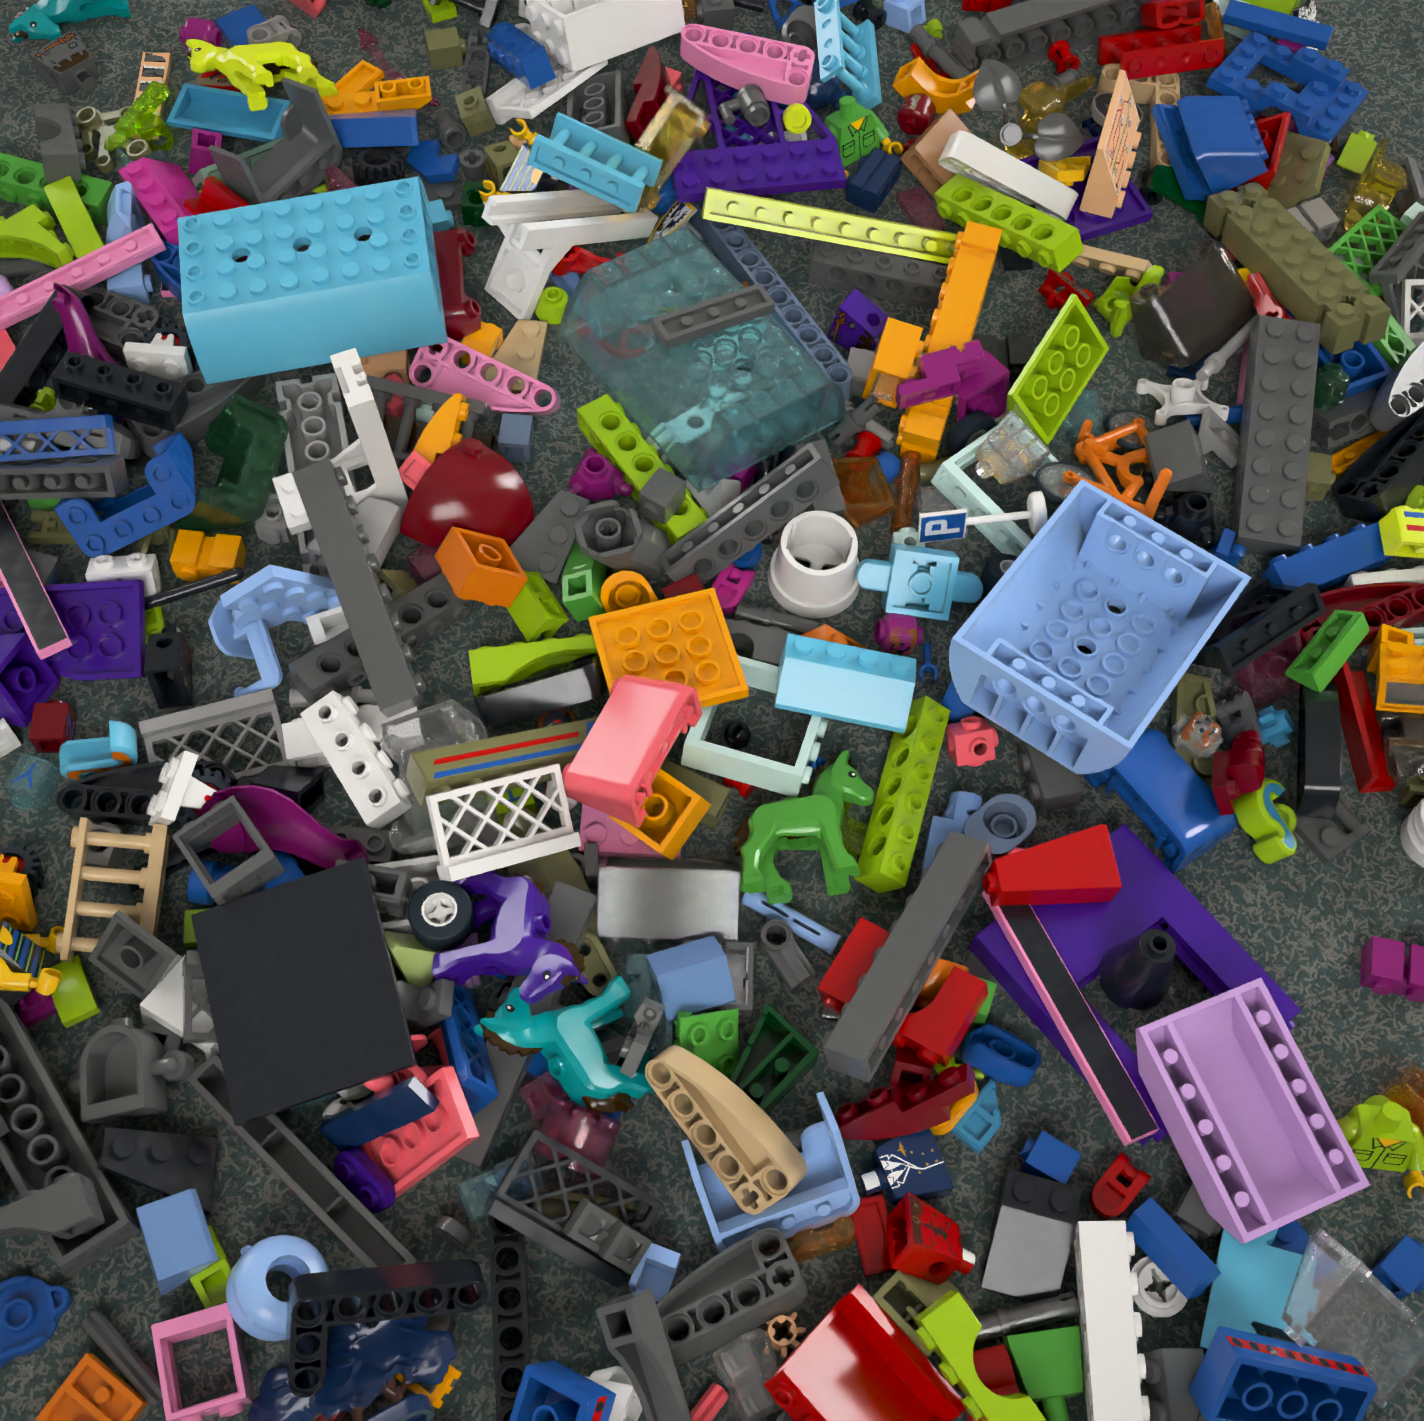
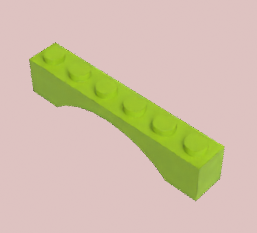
M583 633L570 638H546L538 642H514L507 646H482L475 650H468L474 695L530 678L550 668L568 665L573 660L582 656L597 653L593 636Z

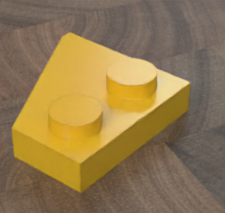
M1091 156L1067 157L1052 162L1039 159L1038 170L1066 186H1073L1076 181H1084L1090 170Z

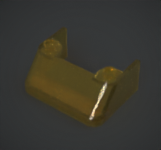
M667 85L664 89L670 95L634 146L663 160L656 184L653 187L645 184L636 210L637 213L645 212L647 208L651 211L655 208L661 199L658 193L697 136L702 138L711 126V123L708 122L710 115L686 95L670 85Z

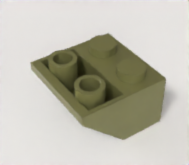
M898 1270L872 1296L926 1358L934 1349L929 1352L923 1346L915 1333L919 1326L913 1318L950 1290L959 1292L971 1310L975 1307L949 1279L943 1284L938 1285Z

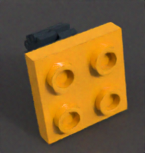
M14 842L8 843V848L3 849L0 844V922L5 921L16 930L33 932L38 920L32 897L35 898L38 895L37 889L42 890L44 875L38 853L36 854L35 849L32 847L27 849L26 844L20 843L18 848H15Z

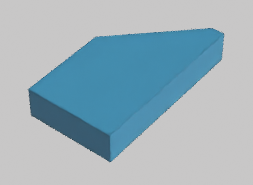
M990 1079L978 1094V1098L950 1131L978 1155L1002 1125L996 1096V1082Z

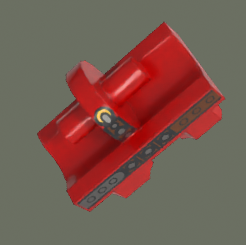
M1049 269L1046 280L1038 290L1047 299L1046 305L1050 309L1057 307L1060 311L1071 294L1078 296L1085 309L1089 307L1094 298V294L1088 289H1081L1074 283L1073 277L1068 272L1058 273L1052 269Z

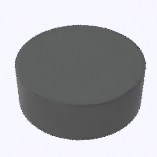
M441 1216L433 1227L434 1232L441 1239L461 1250L465 1249L472 1238L470 1230L450 1216Z

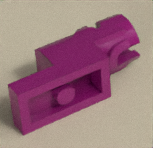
M979 339L963 343L962 352L957 349V346H950V348L921 356L918 366L921 379L911 378L897 385L895 400L898 409L958 395L961 379L963 380L978 372L985 371V355Z

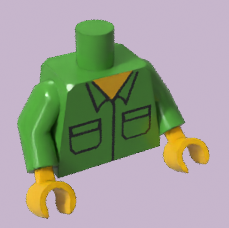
M853 96L840 98V110L827 116L824 120L825 126L836 138L843 168L861 159L863 155L870 154L875 147L880 149L879 143L884 145L882 150L887 152V155L892 154V147L898 154L903 152L901 143L890 141L888 138L890 136L889 132L874 112L856 103V99ZM844 170L847 179L849 173L846 170Z

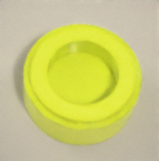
M794 103L785 109L782 120L790 133L801 134L810 127L812 117L806 106Z

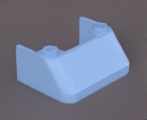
M823 1091L816 1093L824 1121L809 1126L800 1137V1145L803 1151L800 1154L807 1165L806 1176L785 1197L759 1214H748L743 1211L708 1163L697 1165L689 1140L681 1141L696 1191L719 1253L738 1241L767 1227L778 1229L787 1239L848 1217L859 1207L860 1197L842 1136Z

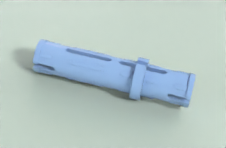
M745 892L741 900L742 905H746L767 917V922L773 919L785 921L794 934L823 949L830 955L841 938V935L832 932L811 918L785 905V903L769 904L764 892L752 894Z

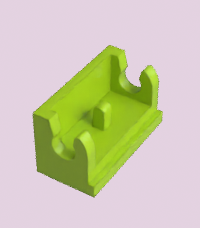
M524 571L528 580L510 608L506 607L527 642H535L542 633L545 639L551 638L569 618L540 573Z

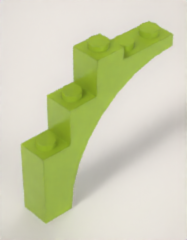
M34 204L8 219L0 216L1 258H26L58 269L72 262L76 255L66 242L63 244L60 242L54 230L56 223L47 211L42 212Z

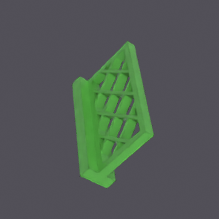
M1378 204L1328 250L1333 254L1344 255L1345 261L1341 262L1363 283L1367 281L1359 276L1358 272L1366 273L1368 278L1367 284L1380 298L1383 295L1381 284L1370 283L1369 273L1375 267L1371 260L1380 261L1386 254L1385 248H1390L1407 226ZM1375 216L1381 219L1385 225L1377 224ZM1363 230L1371 231L1372 237L1364 236ZM1380 233L1388 234L1390 240L1382 239ZM1349 242L1358 243L1359 249L1351 248ZM1367 245L1375 246L1377 252L1369 251ZM1354 257L1362 258L1364 264L1355 263Z

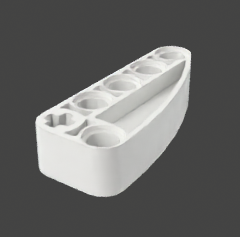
M960 130L950 136L938 161L940 166L954 174L959 173L1026 205L1035 204L1037 210L1063 222H1066L1078 197V193L1070 187L966 131Z

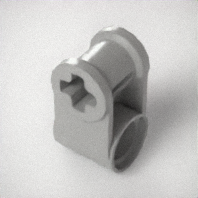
M276 15L265 22L249 27L247 30L249 45L288 41L297 48L302 40L301 33L290 26L289 20L284 15Z

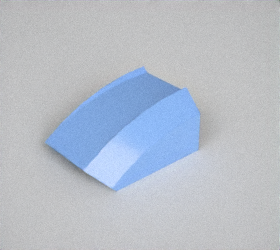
M128 181L116 184L110 195L107 207L108 228L106 245L145 226L132 184Z

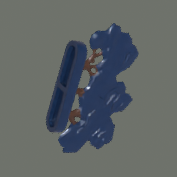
M429 1316L378 1321L376 1327H369L366 1323L331 1326L332 1335L331 1338L327 1339L326 1380L321 1391L311 1397H298L290 1391L287 1368H271L268 1370L260 1386L259 1395L253 1401L251 1409L247 1414L248 1420L316 1421L321 1415L323 1421H329L335 1414L346 1411L351 1414L353 1421H432L435 1413L428 1396L413 1394L403 1399L402 1397L410 1384L419 1382L433 1386L442 1383L445 1374L448 1372L449 1362L458 1355L454 1341L448 1331L425 1330L424 1325L429 1320ZM401 1373L403 1382L397 1387L395 1376ZM383 1394L393 1403L368 1419H363L362 1414L364 1410L371 1405L376 1396Z

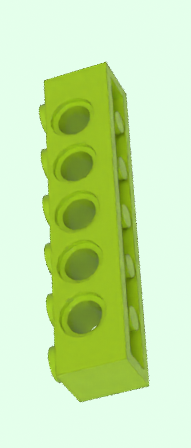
M959 173L934 193L937 203L936 209L942 218L949 219L964 229L966 228L967 221L1002 229L999 242L1001 247H1007L1017 252L1020 256L1039 263L1044 268L1048 267L1060 273L1084 251L1078 228Z
M608 394L577 409L578 428L597 450L598 454L605 456L624 475V481L632 485L633 493L631 496L638 505L640 490L659 467L675 475L672 468L668 464L664 465L659 459L655 447L651 443L647 444L643 439L639 427L634 422L630 423L626 418L620 403H614ZM686 487L684 502L665 525L656 520L651 521L656 527L667 532L670 544L673 546L709 519V516L704 508L698 507L695 504L689 489Z
M927 695L912 700L905 732H893L859 857L858 866L860 867L861 876L854 877V879L877 893L906 887L950 715L949 709Z

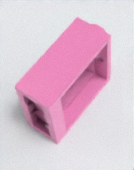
M227 1303L151 1325L166 1421H204L203 1417L219 1413L221 1418L229 1417L243 1412V1405L254 1401L241 1328L232 1318ZM226 1328L237 1392L183 1408L173 1344Z

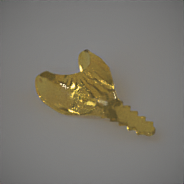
M1089 74L1086 78L1083 77L1079 81L1076 80L1072 84L1068 83L1066 86L1061 85L1058 88L1041 81H1036L1023 88L1018 101L1025 108V114L1021 116L1020 122L1017 123L1022 133L1038 134L1037 125L1044 116L1050 113H1062L1067 102H1072L1075 97H1080L1083 92L1086 93L1094 85L1096 78ZM1020 139L1016 145L1005 146L1003 150L1019 160L1035 155L1034 146L1037 139Z
M1387 139L1380 142L1375 157L1369 163V167L1351 195L1343 222L1344 227L1348 231L1378 204L1388 210L1399 189L1406 188L1407 174L1405 169L1399 164L1383 157ZM1375 216L1377 224H1382L1383 221ZM1363 230L1364 236L1372 237L1371 231Z

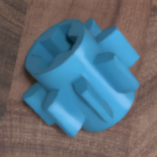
M1272 705L1258 711L1260 715L1258 722L1263 744L1270 742L1271 745L1274 744L1278 748L1291 742L1289 738L1291 736L1290 733L1296 729L1286 709L1279 711L1278 708L1275 709Z

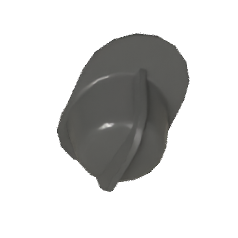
M808 5L798 6L784 23L778 41L808 47L816 54L818 47L814 7Z

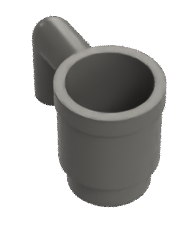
M754 84L741 88L736 95V99L719 105V111L726 125L734 124L736 118L733 111L741 109L746 121L755 127L764 125L770 118L769 105L761 88Z

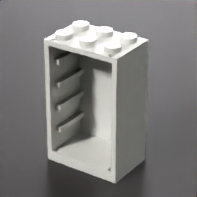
M526 0L527 6H525V13L532 28L530 37L545 47L548 57L571 72L579 71L677 34L685 26L682 0Z

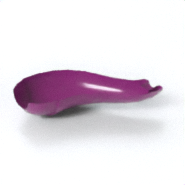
M53 283V288L57 290V297L52 300V306L60 315L66 335L68 351L85 354L95 359L120 365L108 353L100 341L81 300L68 288L58 283Z
M255 785L228 787L213 792L212 798L203 804L198 813L199 818L210 811L216 803L226 800L233 795L272 850L295 854L327 869L335 867L337 859L353 861L365 857L367 864H369L368 854L359 840L339 837L323 827L292 799L274 789ZM241 821L212 840L210 846L219 852L225 853L240 851L248 853L260 850Z

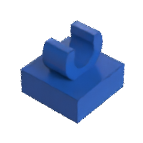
M1224 528L1215 541L1211 554L1236 568L1239 560H1242L1246 547L1233 543L1236 532Z

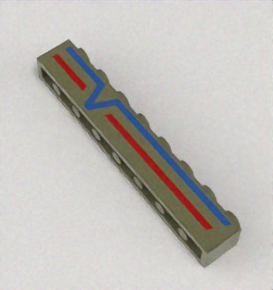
M598 717L414 752L410 754L405 777L422 808L427 807L425 796L553 764H560L562 774L564 767L568 763L573 762ZM551 773L541 775L536 785L551 781ZM531 778L522 781L528 784ZM510 783L505 791L511 790L513 788H518L520 786L516 783ZM498 786V787H494V788H490V789H491L492 791L496 792V791L498 790L499 786ZM478 791L475 793L473 798H476L480 795H484L486 793L483 791ZM466 795L458 796L459 799L466 797ZM446 799L438 801L437 803L438 805H443L447 802H451L452 800Z

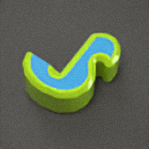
M1265 778L1260 789L1251 793L1241 794L1240 799L1235 800L1234 812L1239 825L1256 842V844H1253V852L1266 864H1272L1295 854L1297 847L1294 835L1273 803V800L1279 797L1286 789L1281 783L1271 778Z

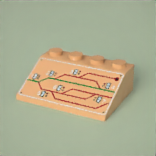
M1120 70L1079 209L1080 211L1112 218L1115 207L1121 208L1126 191H1122L1121 187L1127 188L1131 171H1126V168L1132 169L1136 152L1131 150H1137L1142 134L1137 132L1140 119L1127 74L1124 70Z

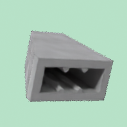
M370 496L357 506L359 513L354 516L358 525H364L370 542L365 544L368 553L375 554L381 567L400 530L402 516L400 506H397L390 500H379ZM315 538L307 546L311 564L327 570Z

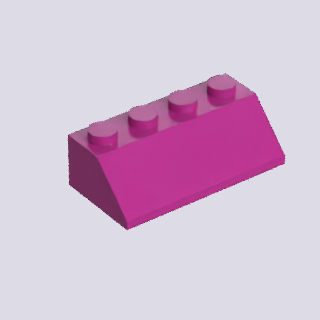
M142 157L118 170L123 181H128L132 184L140 209L150 223L153 224L162 240L179 246L177 218L193 215L183 206L184 200L200 197V193L180 166Z

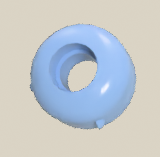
M279 1235L263 1239L253 1246L247 1245L241 1248L240 1253L242 1256L233 1266L226 1287L227 1306L234 1321L250 1336L265 1341L286 1340L287 1302L279 1301L271 1295L266 1285V1274L275 1270L283 1271L293 1280L299 1275L307 1273L329 1272L323 1255L307 1240L297 1236Z

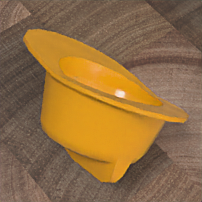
M622 570L613 573L605 580L601 587L600 599L607 613L659 601L648 581L641 574L634 571Z

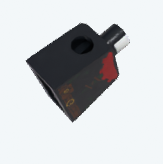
M173 626L165 627L160 634H152L148 637L144 671L159 709L193 705L192 658L181 630ZM168 671L174 672L173 680L168 678Z

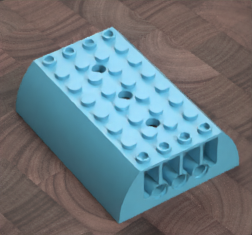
M419 176L177 218L182 313L195 357L207 384L332 363L331 355L356 348L358 356L361 358L448 342L430 204L423 182ZM363 235H371L366 241H358ZM309 245L308 250L303 252L297 251L301 246ZM242 256H249L244 262H236Z

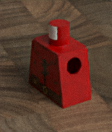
M908 1192L887 1216L891 1268L938 1285L943 1284L955 1270L967 1275L973 1269L976 1259L975 1254L961 1247L960 1231L957 1223Z

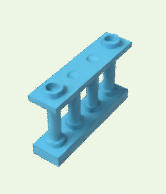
M817 0L814 2L820 81L825 83L832 77L837 76L852 90L856 103L864 108H874L882 102L874 24L867 19L856 26L840 11L839 0ZM845 66L851 71V74L845 69Z
M558 112L550 139L540 134L534 138L527 164L634 214L638 208L645 184L650 187L655 186L663 160Z

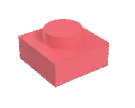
M413 450L398 469L402 482L414 491L431 463Z

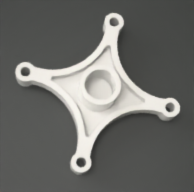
M1144 378L1137 380L1136 392L1138 394L1149 393L1162 405V408L1155 412L1154 423L1156 425H1165L1167 418L1174 415L1203 414L1204 408L1208 406L1224 421L1228 419L1229 407L1210 401L1201 392V390H1207L1209 378L1204 382H1200L1197 379L1193 381L1187 378H1178L1173 381L1172 385L1158 384Z

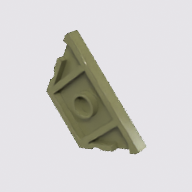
M1287 131L1276 174L1267 189L1269 192L1268 198L1276 199L1287 210L1298 202L1317 195L1321 188L1331 152L1328 142Z

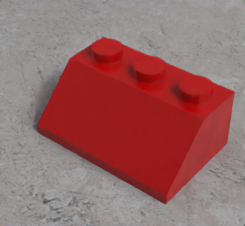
M1289 111L1255 121L1269 156L1268 159L1264 160L1268 171L1230 190L1237 192V187L1256 181L1265 190L1268 189L1277 171L1291 118Z

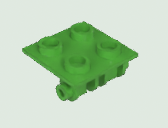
M738 1008L692 1015V1012L689 1011L677 1012L674 1024L676 1025V1037L678 1039L674 1040V1045L680 1046L701 1058L730 1080L738 1063Z

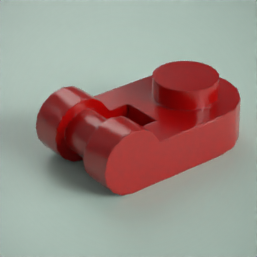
M1123 1152L1117 1156L1089 1194L1091 1209L1098 1216L1105 1219L1117 1218L1122 1214L1151 1178V1175L1145 1170L1139 1171L1129 1163L1130 1158ZM1119 1173L1130 1182L1127 1188L1116 1179Z

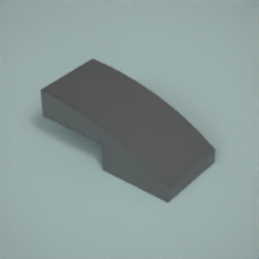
M584 1197L562 1230L568 1237L595 1251L604 1260L631 1275L653 1242L624 1221Z

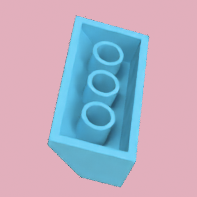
M788 633L780 657L774 708L904 733L915 687L917 659Z

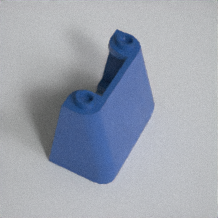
M1145 729L1128 755L1117 765L1101 772L1084 774L1083 776L1094 789L1103 784L1106 785L1104 790L1108 795L1116 791L1156 836L1157 840L1153 846L1157 850L1161 847L1163 848L1166 859L1162 863L1173 875L1228 837L1236 827L1235 812L1234 814L1220 816L1213 791L1168 743L1166 736L1159 730Z

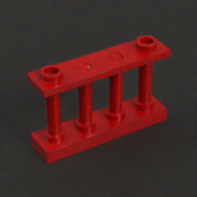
M1200 23L1180 24L1170 29L1152 28L1098 36L1097 63L1100 66L1120 63V70L1126 71L1128 80L1219 67L1223 62L1225 39L1221 37L1200 41L1202 26Z

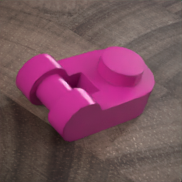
M734 563L727 569L719 572L711 588L714 587L723 614H731L737 610L739 601L742 602L747 591L750 589L756 572L749 569L745 571L736 568ZM730 579L737 581L738 584L730 582Z

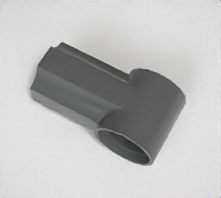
M773 919L764 924L758 939V948L765 957L769 958L790 992L799 989L815 978L817 973L793 939L790 926L780 919ZM778 934L784 943L773 945L767 940L766 936Z

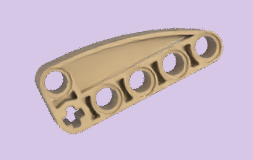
M676 1045L666 1048L647 1063L645 1077L648 1083L743 1211L754 1215L763 1212L785 1197L806 1176V1162L787 1136L744 1091L710 1064Z

